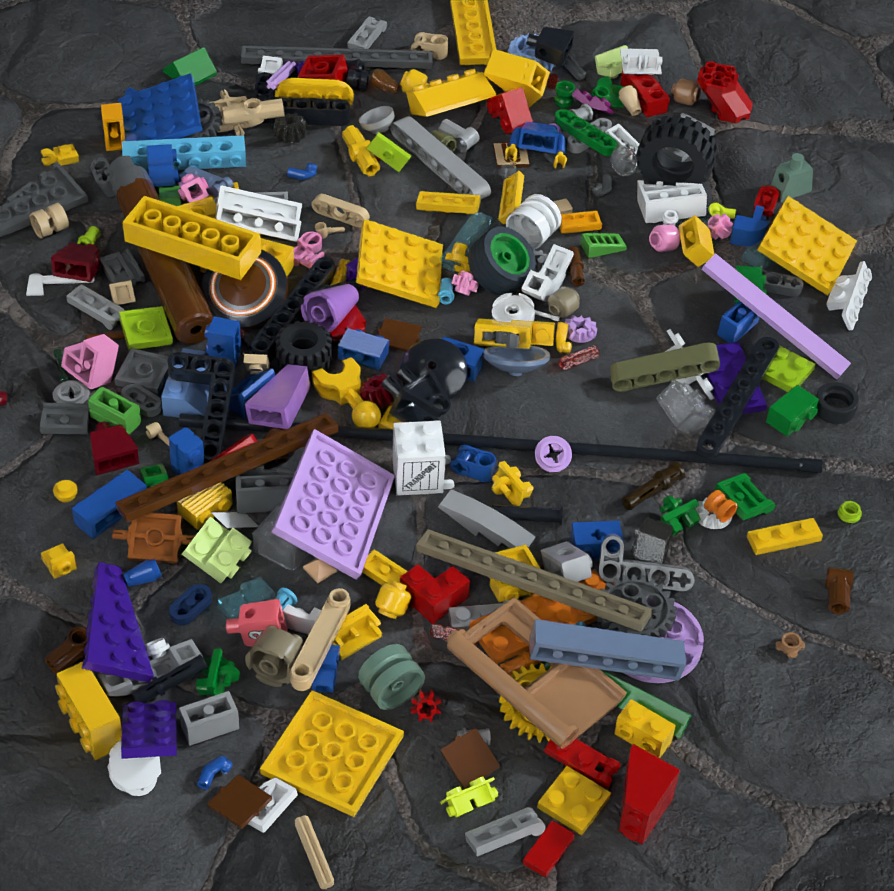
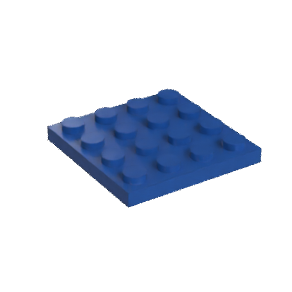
M191 73L118 99V103H121L125 141L180 139L202 131L195 83Z

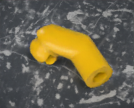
M558 322L556 347L559 353L569 354L572 344L566 342L568 323Z

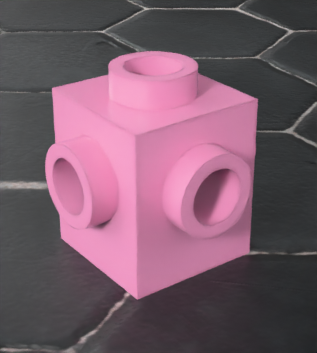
M187 174L178 183L180 189L177 191L183 201L187 200L190 203L209 196L206 190L209 188L204 177L200 178L197 174ZM195 184V189L190 191L188 187Z

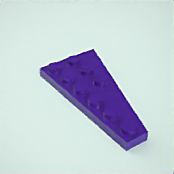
M99 562L94 569L92 584L94 593L90 600L92 608L88 616L86 632L88 641L84 648L86 657L83 661L82 669L149 683L154 674L121 567Z

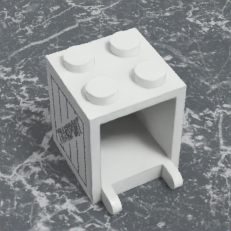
M441 421L394 423L392 461L396 496L443 493V489L454 488L453 480H444L445 465L451 462V458L449 455H445Z

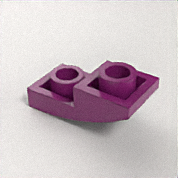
M578 89L572 93L577 100L583 104H588L596 111L605 114H612L614 112L610 108L612 104L604 97L601 99L597 96L592 97L587 91L581 92Z

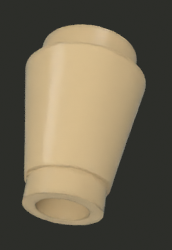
M631 85L622 88L619 91L620 101L632 116L641 113L642 109L637 90Z

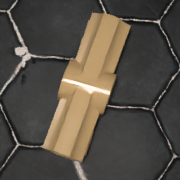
M251 98L241 105L222 107L225 125L247 122L249 125H258L264 119L285 116L282 98L268 101Z

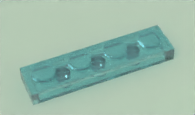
M479 212L471 214L442 255V268L458 273L454 271V266H460L461 264L446 260V253L452 252L454 243H462L468 245L466 252L468 257L472 245L492 225L493 217Z

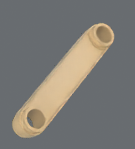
M338 588L330 592L291 668L290 682L294 689L305 691L311 687L350 609L351 599L346 590Z

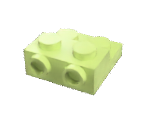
M209 517L182 555L219 583H222L226 577L231 579L240 567L236 565L239 560L244 562L252 550L248 547L252 541L235 528L229 531Z

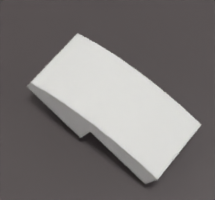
M289 604L283 610L288 628L305 634L310 633L321 610L314 607L311 613L308 614L303 609L295 608Z

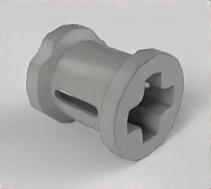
M582 104L576 110H569L583 120L590 121L593 118V111L588 104Z

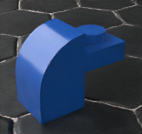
M756 205L753 218L736 215L730 244L752 247L761 243L767 233L769 224L768 221H765L766 216L763 215L764 207Z

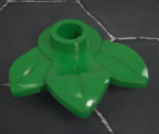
M609 76L600 78L591 96H597L600 99L604 97L612 104L610 106L612 108L624 107V104L619 99V91L624 87L613 85Z

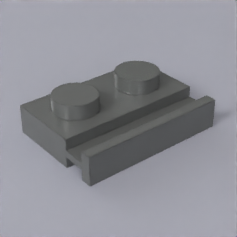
M129 249L125 250V253L122 254L117 252L99 258L100 265L111 284L131 280L133 286L138 281L145 282L144 274Z
M43 403L40 422L41 434H87L90 418L88 403Z

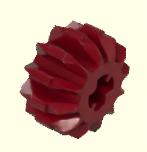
M375 374L373 378H367V382H363L359 389L360 397L363 401H371L382 409L385 406H391V402H395L394 397L381 386L384 379L389 376L385 374L377 376Z

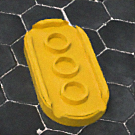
M288 78L278 83L275 89V97L342 99L348 101L350 106L353 104L354 99L352 88L347 83L339 80Z

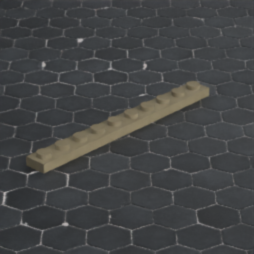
M429 529L416 544L417 551L640 632H642L652 615V608Z

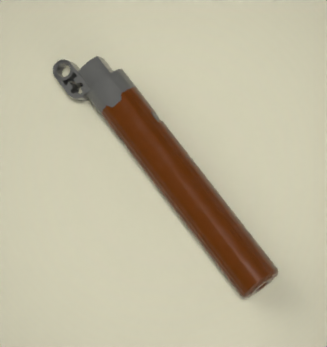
M130 156L118 157L111 165L104 157H99L92 161L90 168L96 182L105 196L116 197L124 218L129 215L143 196L160 201L148 172L143 167L135 165ZM137 246L176 338L186 344H196L206 340L205 329L207 325L211 324L213 315L189 263Z

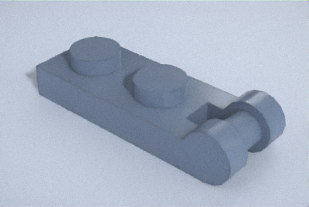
M193 166L186 168L185 171L178 175L179 182L182 181L181 178L190 173L193 175L197 174L200 178L204 177L209 186L206 190L209 195L214 197L218 196L220 186L233 187V182L229 177L221 178Z

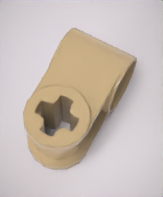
M419 32L415 35V42L412 44L411 50L420 51L422 49V51H432V58L437 60L447 58V36Z

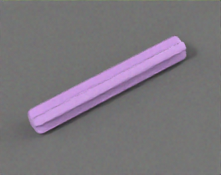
M287 61L266 81L268 83L266 87L268 89H276L278 83L285 80L296 70L294 67L296 63L294 61L292 63Z

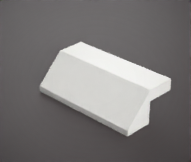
M220 186L215 219L262 235L297 242L301 227L299 219L302 203Z

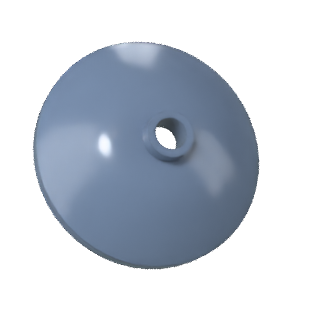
M490 346L485 348L483 357L497 369L509 372V375L521 376L522 373L531 372L544 366L550 360V353L536 346H530L529 349H509L506 347Z

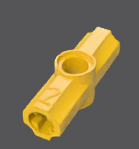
M354 125L348 126L342 132V138L348 146L351 160L358 163L363 174L368 175V177L374 176L380 170V164L374 154L366 149L370 141L365 140L359 129L355 128Z

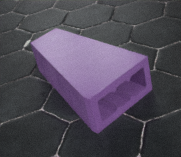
M287 364L245 403L249 424L289 429L311 387L307 367Z

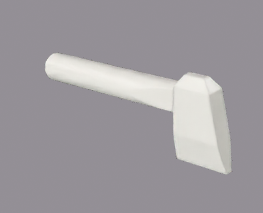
M33 273L29 275L26 296L44 295L43 284L93 283L94 278L91 282Z

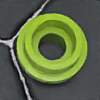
M846 501L839 507L838 516L844 522L856 523L861 519L862 511L856 502Z

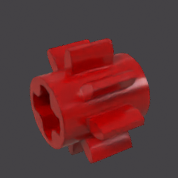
M419 689V695L411 697V702L415 704V706L410 708L411 714L418 712V720L420 722L423 718L429 719L432 722V717L435 713L441 714L440 708L436 706L442 703L441 698H434L433 689L429 692H423ZM427 702L429 708L425 709L422 703Z

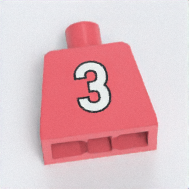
M279 599L243 604L240 606L239 618H229L226 621L227 633H241L244 645L251 647L267 626L272 625L288 632V626Z

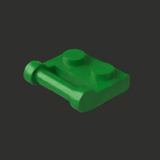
M746 473L721 481L716 484L714 489L720 490L725 494L727 500H732L737 504L736 513L743 521L762 513L769 514L776 507V504L771 499H767L751 482V478Z

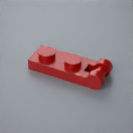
M550 739L543 751L603 788H609L612 783V775L616 774L621 767L617 760L606 757L578 739H575L563 749ZM597 765H599L602 768H604V770L602 772H598L595 770V768Z

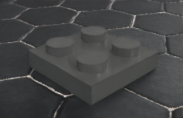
M131 348L115 377V385L125 387L129 384H138L153 394L158 395L169 375V357Z

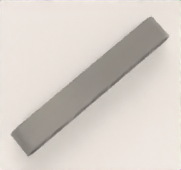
M406 116L391 123L390 130L392 135L459 194L480 195V200L490 196L491 189L487 181L412 117Z

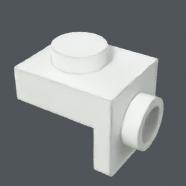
M263 56L261 68H258V74L268 72L273 75L282 67V58Z

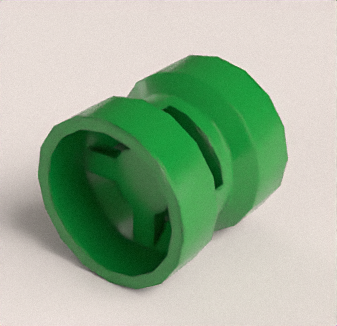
M565 80L558 82L555 90L557 93L554 99L555 104L561 108L571 107L574 101L572 93L575 91V85Z

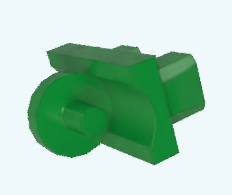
M671 495L663 499L664 506L660 507V511L668 513L662 515L661 520L654 525L658 530L664 528L670 537L677 535L683 530L678 521L681 518L688 528L696 525L701 520L696 511V508L699 506L698 501L694 499L679 507L683 503L681 498L675 499Z
M221 648L214 649L212 657L203 658L208 669L202 672L204 675H208V678L197 679L196 689L200 695L215 696L224 693L225 687H229L231 683L239 680L240 671L234 667V662L228 661L222 656L223 651Z

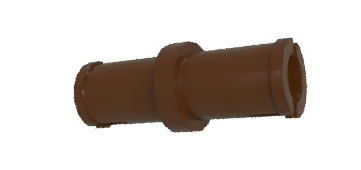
M575 246L569 247L568 250L573 251L574 255L567 270L570 272L572 285L579 287L585 282L583 275L584 264L580 259L579 248Z

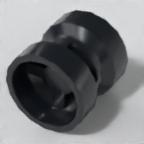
M349 69L347 84L352 89L357 87L360 90H367L369 71L357 72L356 70Z

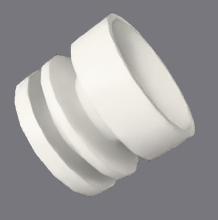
M533 194L528 196L506 219V227L522 235L533 250V248H539L561 225L562 217L556 204L548 197L541 194Z

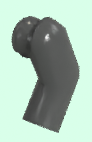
M604 175L602 177V184L597 183V186L593 184V194L601 197L611 192L612 177Z

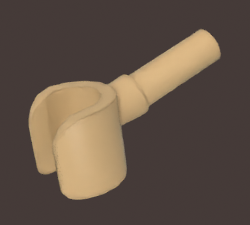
M324 222L315 224V229L322 239L326 238L330 233L345 232L344 227L327 228Z
M154 422L146 426V435L149 439L158 436L159 439L169 446V438L162 432L159 423Z

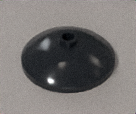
M426 339L416 343L406 352L400 369L407 366L417 377L431 370L449 400L461 391L467 378V364L462 352L454 344L443 339ZM430 364L436 365L435 369L432 370L428 366Z

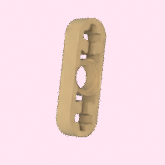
M318 194L312 201V208L318 214L361 228L364 219L369 220L370 218L365 208L326 194ZM336 207L341 208L345 214L340 213Z

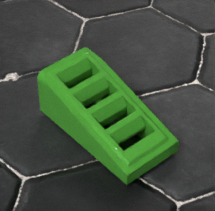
M585 233L581 235L580 245L588 258L627 250V246L619 234Z

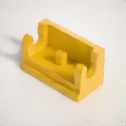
M367 604L346 615L332 645H340L341 661L382 637V632L377 627L381 623Z

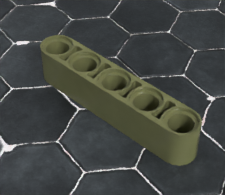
M708 342L617 362L610 367L612 388L615 391L622 392L714 372L719 369L720 360L716 344Z

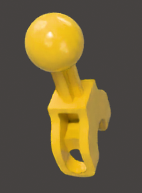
M352 357L342 360L343 369L339 374L327 373L323 368L312 371L313 386L318 394L324 399L337 401L340 406L349 403L353 408L352 420L357 427L374 428L378 425L381 419L380 409L375 403L363 401L360 397L361 369Z

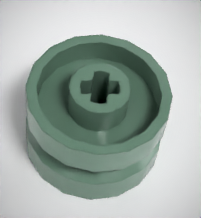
M392 644L379 649L363 663L359 670L358 679L366 691L370 692L377 706L380 709L389 710L403 705L411 697H414L424 684L425 674L419 665L413 661L404 646Z

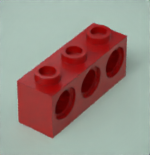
M622 69L620 84L623 87L631 85L637 90L642 113L646 118L667 113L668 104L670 103L669 95L652 75L623 74Z

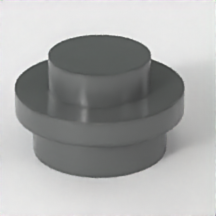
M509 164L501 165L498 175L502 176V179H506L517 172L516 166Z

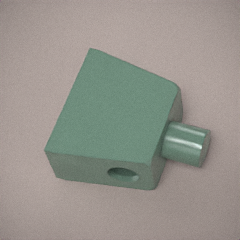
M799 153L793 154L790 161L779 164L770 185L778 189V201L781 203L788 196L795 198L811 192L813 169L804 160V156Z

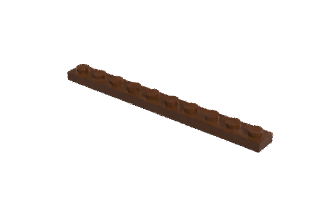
M324 413L116 501V509L126 522L138 519L192 494L305 447L314 429L326 436L339 432L338 424L327 413Z

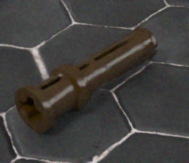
M676 461L670 462L666 469L655 472L653 479L623 497L622 504L627 510H632L658 491L668 490L672 483L685 478L683 467Z

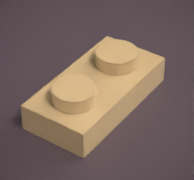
M244 354V365L251 375L270 368L267 355Z

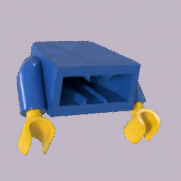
M526 122L523 126L516 127L512 132L509 147L505 151V160L511 155L514 156L513 162L517 160V148L557 154L553 163L554 168H556L557 163H561L562 169H564L567 157L564 155L565 137L556 130L555 126Z

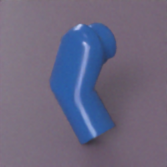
M308 163L304 170L289 167L287 177L299 180L309 179L317 174V165Z
M218 756L204 765L197 786L204 790L209 789L214 775L218 771H221L223 774L229 772L232 768V762L227 760L226 756Z

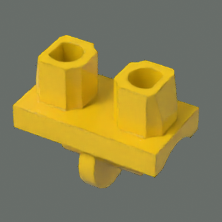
M454 243L452 252L446 253L445 259L461 264L460 266H454V271H457L458 275H460L461 270L472 274L468 264V257L466 256L468 245L462 243Z
M505 461L499 462L498 471L492 477L494 482L492 491L497 495L504 494L513 506H520L524 498L530 497L533 486L530 482H522L520 480L521 474L516 466L510 467Z

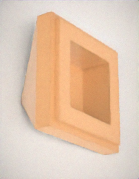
M318 558L303 566V569L317 584L337 572L336 568Z

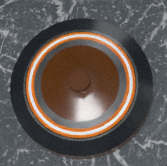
M261 250V254L241 280L207 269L202 279L201 291L213 317L240 321V330H251L265 325L287 298L288 280L280 262L270 253Z

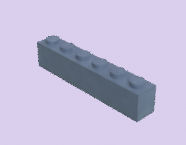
M535 619L530 633L531 660L677 681L680 680L686 667L684 641L537 619Z

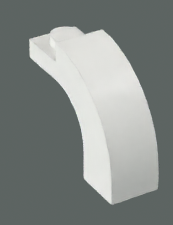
M553 244L539 273L530 270L521 288L523 293L544 302L548 301L550 295L562 285L566 277L565 272L574 255L573 251Z

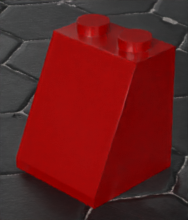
M635 744L631 746L625 773L619 831L629 840L637 841L643 845L674 798L680 769Z

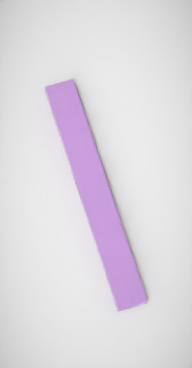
M717 254L701 269L834 378L838 379L851 364Z

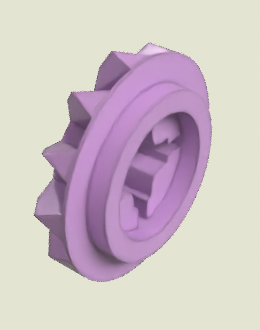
M582 314L580 317L572 315L571 319L565 320V323H568L567 338L569 340L584 343L595 338L597 334L596 322L591 321L590 317L583 318Z
M558 436L543 438L535 449L536 462L541 469L549 473L562 471L569 465L572 458L570 445ZM550 447L554 452H561L557 455V463L552 458H544L550 453Z

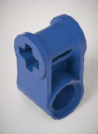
M461 445L457 451L458 455L450 462L452 471L458 475H464L481 482L492 481V477L496 474L495 455L469 445Z

